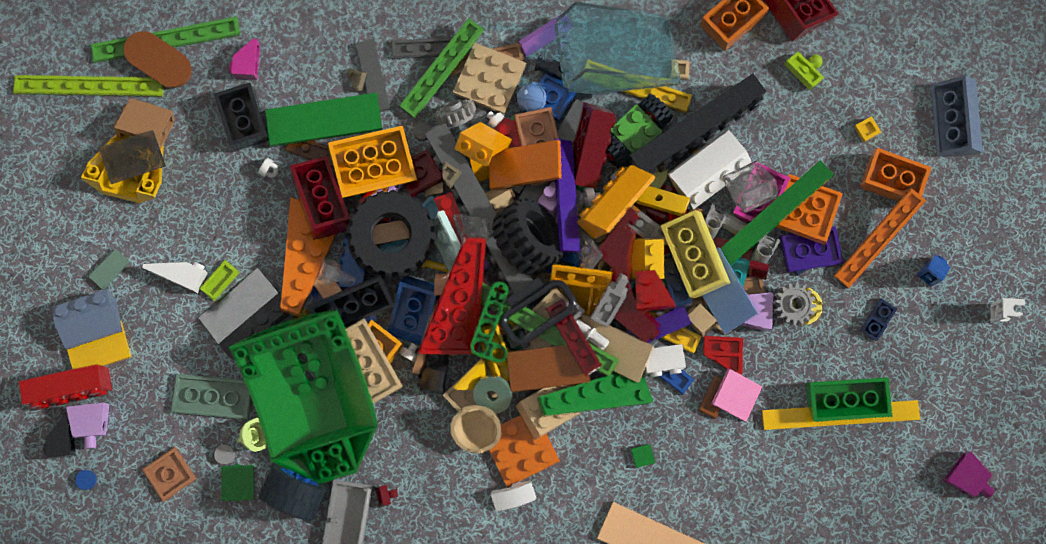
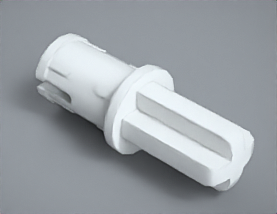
M581 319L576 321L587 341L589 340L601 350L608 346L609 340L596 332V328L592 329L582 322Z

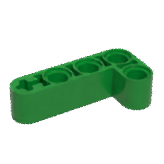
M496 282L492 285L471 343V351L475 356L498 364L503 363L507 358V349L503 345L492 342L508 297V286L503 282ZM499 287H502L505 293L499 297V301H502V304L494 301L496 298V291L494 290H498ZM489 306H497L499 312L496 315H490L487 311ZM483 324L491 325L492 331L489 334L482 333L481 326ZM478 342H482L486 347L482 353L474 350V346ZM494 350H503L504 357L502 359H495L493 357Z

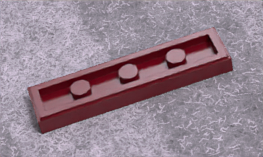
M561 299L547 307L546 311L550 318L564 310L567 305ZM572 314L555 325L584 376L602 367Z

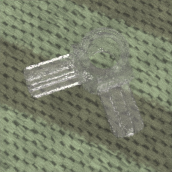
M338 258L323 259L317 274L319 281L326 284H332L337 281L348 287H352L356 281L354 276L340 270Z

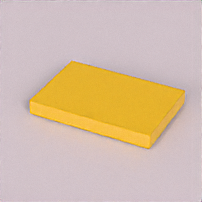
M122 321V332L68 349L72 369L94 364L106 366L131 358Z

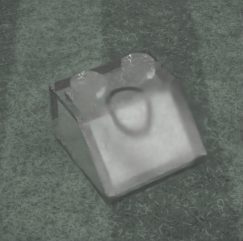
M757 161L723 176V180L735 204L744 213L778 198L776 179Z

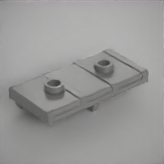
M333 480L322 544H363L373 490L372 485Z

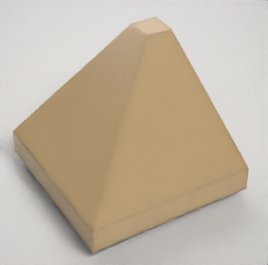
M443 181L426 190L425 197L444 195Z

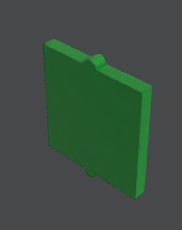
M236 464V466H221V501L236 500V502H240V500H254V465Z

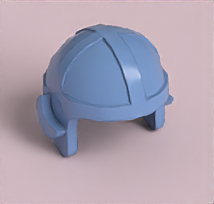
M532 82V84H526L519 90L516 98L522 111L530 112L544 107L546 103V87H543L542 83Z

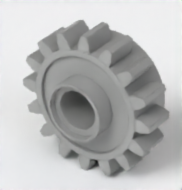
M472 99L454 100L445 104L444 108H439V111H436L434 116L439 125L446 123L448 128H452L471 120L476 107Z
M790 283L785 285V287L779 288L780 293L774 295L776 297V301H773V304H775L774 312L778 313L777 318H782L784 324L790 322V326L802 325L804 321L810 320L809 316L815 314L811 309L816 307L815 304H812V301L816 298L810 297L812 291H805V285L799 287V283H794L793 285ZM792 300L796 303V309L792 306Z

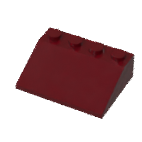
M763 0L792 42L804 37L839 15V12L830 0Z

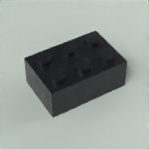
M250 82L214 93L229 145L234 152L269 141L267 127L256 92Z

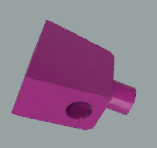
M970 451L964 452L943 479L944 483L969 497H976L981 493L988 499L995 491L994 488L987 484L992 474Z

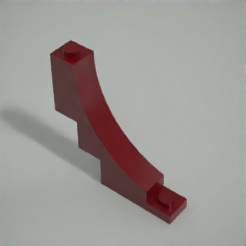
M631 206L595 254L613 267L611 281L616 282L620 274L628 277V283L625 286L627 288L626 297L614 318L646 343L650 339L654 341L659 335L660 331L658 329L661 324L647 310L638 311L636 308V288L632 276L631 259L637 232L629 225L633 226L639 219L638 213L641 210Z

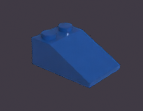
M410 276L402 278L399 283L388 333L394 337L421 345L429 316L432 314L436 299L439 298V295H434L433 283Z

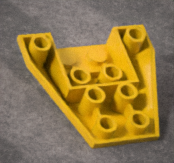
M115 134L88 162L81 179L102 194L136 203H143L154 199L162 183L164 144L161 150L158 151L153 149L150 142L128 135L118 138Z

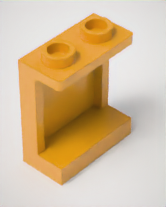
M479 122L460 132L455 150L486 167L489 165L492 156L504 149H509L512 139Z

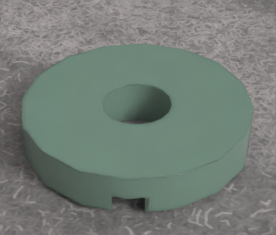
M485 376L474 387V401L478 406H484L495 413H500L506 410L512 401L511 386L501 377ZM495 391L498 397L493 398L488 392Z

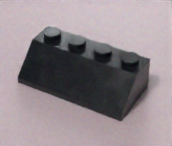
M378 275L307 305V309L310 314L337 310L344 327L395 305L384 278Z

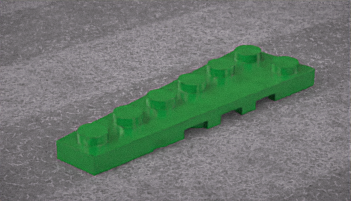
M619 373L610 375V377L605 376L592 380L590 383L579 384L537 398L543 417L625 406L646 405L652 403L653 399L644 374L637 383Z

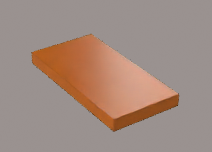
M559 140L504 149L495 154L489 163L490 189L496 190L561 179V142Z

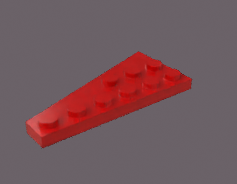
M464 237L418 350L419 354H473L471 343L480 321L486 244L484 237ZM476 343L475 346H474V350H475L476 352H477L478 343Z

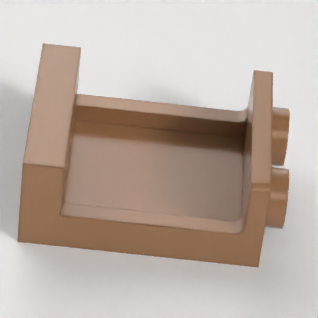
M130 98L128 103L123 106L120 118L116 119L114 130L118 138L128 135L150 142L153 149L160 151L173 127L175 118L172 110Z

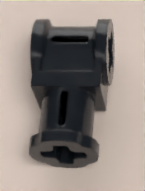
M539 55L534 67V71H542L565 83L571 78L572 69L567 62H559L554 59L552 62ZM563 70H565L566 73L564 72V74L561 75L560 72H562Z

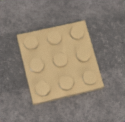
M474 43L453 90V95L463 99H472L478 105L505 115L524 72L526 63Z

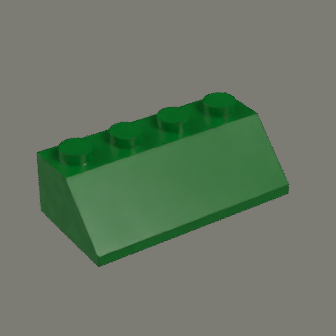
M889 377L805 383L807 405L813 422L893 417Z

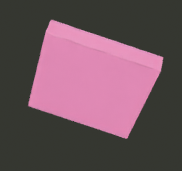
M727 369L711 404L746 422L762 386L731 369Z

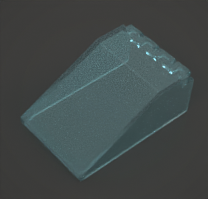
M574 2L556 19L558 23L554 24L556 38H558V54L561 55L559 56L561 72H565L562 73L563 87L568 88L569 92L600 94L675 86L681 83L669 16Z

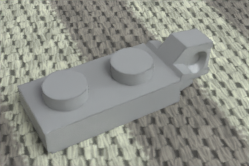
M640 211L637 222L633 226H629L643 238L664 239V246H666L667 240L661 225Z
M620 274L616 282L611 281L593 310L590 320L608 328L626 297L627 288L625 286L628 283L627 276Z

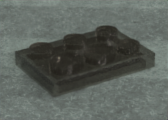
M153 130L98 148L111 184L166 167Z

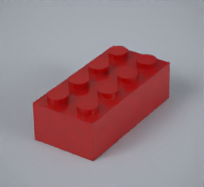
M99 364L19 381L22 405L37 408V410L47 409L49 404H56L57 406L66 405L69 403L68 400L84 401L90 395H95V397L106 396L108 391H112L109 368Z

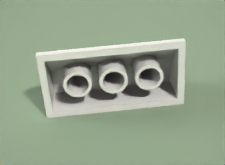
M726 129L667 174L677 193L690 198L688 206L694 210L753 164L745 148Z

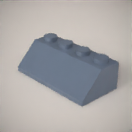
M965 75L931 84L937 157L969 156L983 153L976 80Z

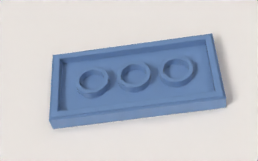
M717 247L716 249L730 284L702 296L723 333L726 334L759 313L723 252Z

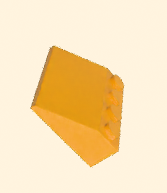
M403 126L328 143L332 165L342 198L417 181Z

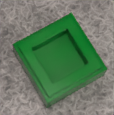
M650 444L631 449L636 468L655 463Z

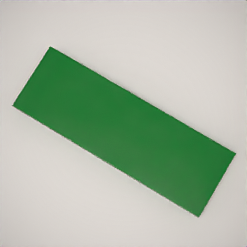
M377 93L265 109L271 147L383 130Z

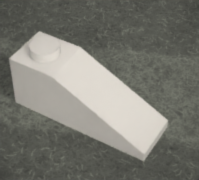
M188 262L143 264L142 266L145 270L195 293L199 292V288L208 274L204 270L205 267L196 262L193 265Z

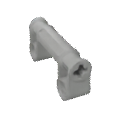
M714 204L711 205L704 218L712 239L715 238L721 227L736 235L747 225L744 221L730 215L729 212H723L715 208ZM766 235L755 244L750 260L767 264L780 240H775Z

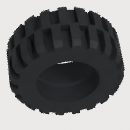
M519 198L498 212L493 219V238L496 239L497 247L500 248L502 256L506 257L508 263L515 266L516 270L522 271L523 274H541L557 263L564 253L560 252L559 232L556 221L536 201H531L528 198Z

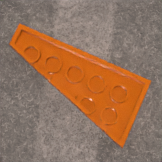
M290 197L281 311L300 317L337 234L313 240L300 201Z

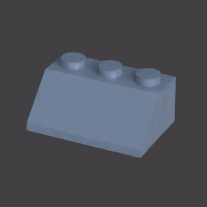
M108 289L51 307L54 325L66 350L122 332L116 298Z

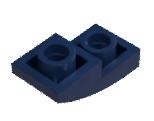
M880 298L860 331L878 341L897 308Z

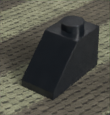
M63 416L45 438L43 452L48 459L76 456L75 438L72 436L68 416Z

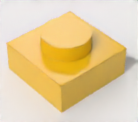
M872 116L854 126L863 143L881 133Z

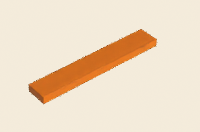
M910 188L833 276L849 288L926 200Z

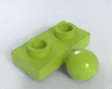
M797 52L784 63L809 90L813 89L824 78L816 70L823 63L820 55L813 54L807 61Z

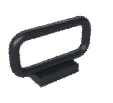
M538 277L506 299L510 308L501 315L500 326L513 344L525 345L569 316L576 308V298L564 281L551 280L543 285ZM552 288H560L569 301L568 306L524 337H517L509 327L508 319Z

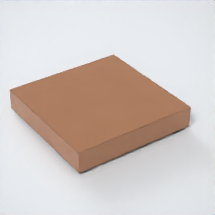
M176 447L142 469L163 502L197 480Z

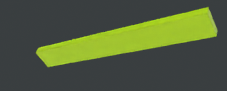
M15 75L13 93L25 95L163 97L164 86L150 77Z

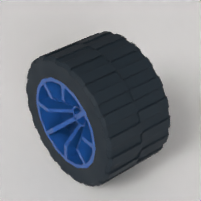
M273 465L258 496L261 501L282 513L298 519L311 521L314 519L327 489L324 485L283 466Z

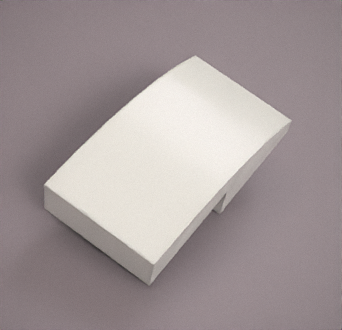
M531 481L513 483L511 488L492 490L490 494L496 511L511 509L536 500Z

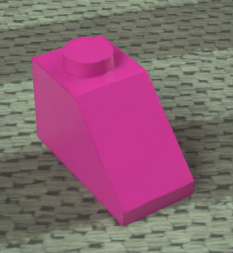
M252 39L233 55V60L229 64V72L235 79L257 80L260 43L257 39Z

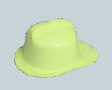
M259 418L248 421L241 428L239 439H237L245 448L254 452L268 448Z

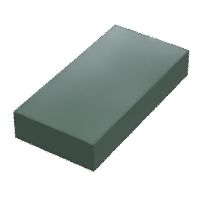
M115 249L88 277L104 290L129 265L130 261Z

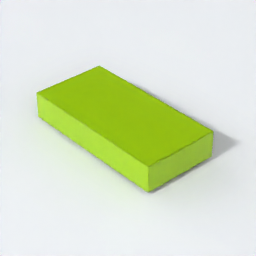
M224 260L199 289L215 301L240 272Z

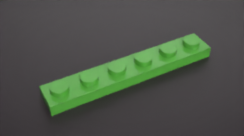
M468 18L400 104V107L416 118L484 32V29Z

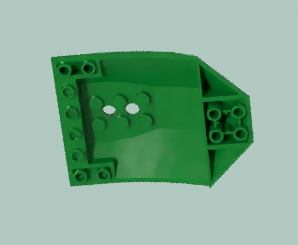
M337 310L305 315L269 327L229 346L256 409L270 454V461L320 484L357 472L378 427L363 371ZM298 354H305L308 360L301 361ZM305 372H314L315 379H307L305 376Z

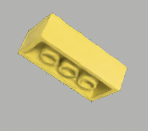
M694 210L661 225L689 297L697 298L730 284L701 212Z

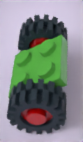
M649 94L639 105H634L611 128V142L607 146L605 154L608 161L618 169L627 163L631 154L654 140L662 132L661 129L672 119L673 115L668 110L669 108L664 105L663 101L661 102L658 97L656 98L655 95Z

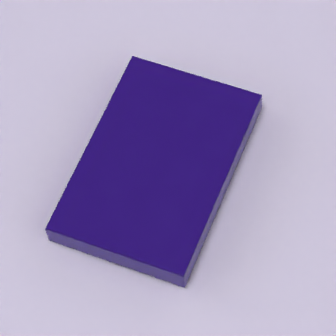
M836 226L831 227L825 245L793 233L779 236L787 273L836 266L844 263Z

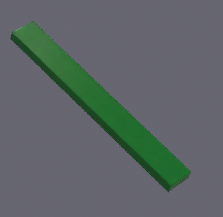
M821 160L720 248L730 266L834 176Z

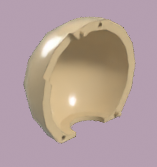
M478 405L462 408L453 417L451 435L455 443L463 450L471 453H483L492 449L499 442L501 437L500 420L495 412L487 407Z

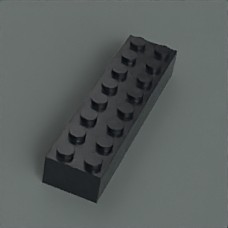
M751 74L631 154L625 167L633 165L653 175L658 171L660 173L664 172L670 167L669 164L671 162H679L685 157L684 154L686 152H693L698 149L701 142L704 140L705 142L710 141L719 130L720 132L725 131L732 121L738 122L748 110L750 112L756 110L760 106L759 103L764 100L763 96L767 92L756 76Z

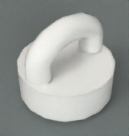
M266 158L258 173L263 177L273 178L278 174V167L273 163V160ZM271 167H272L273 170H274L273 173H270V172H269V170H270Z

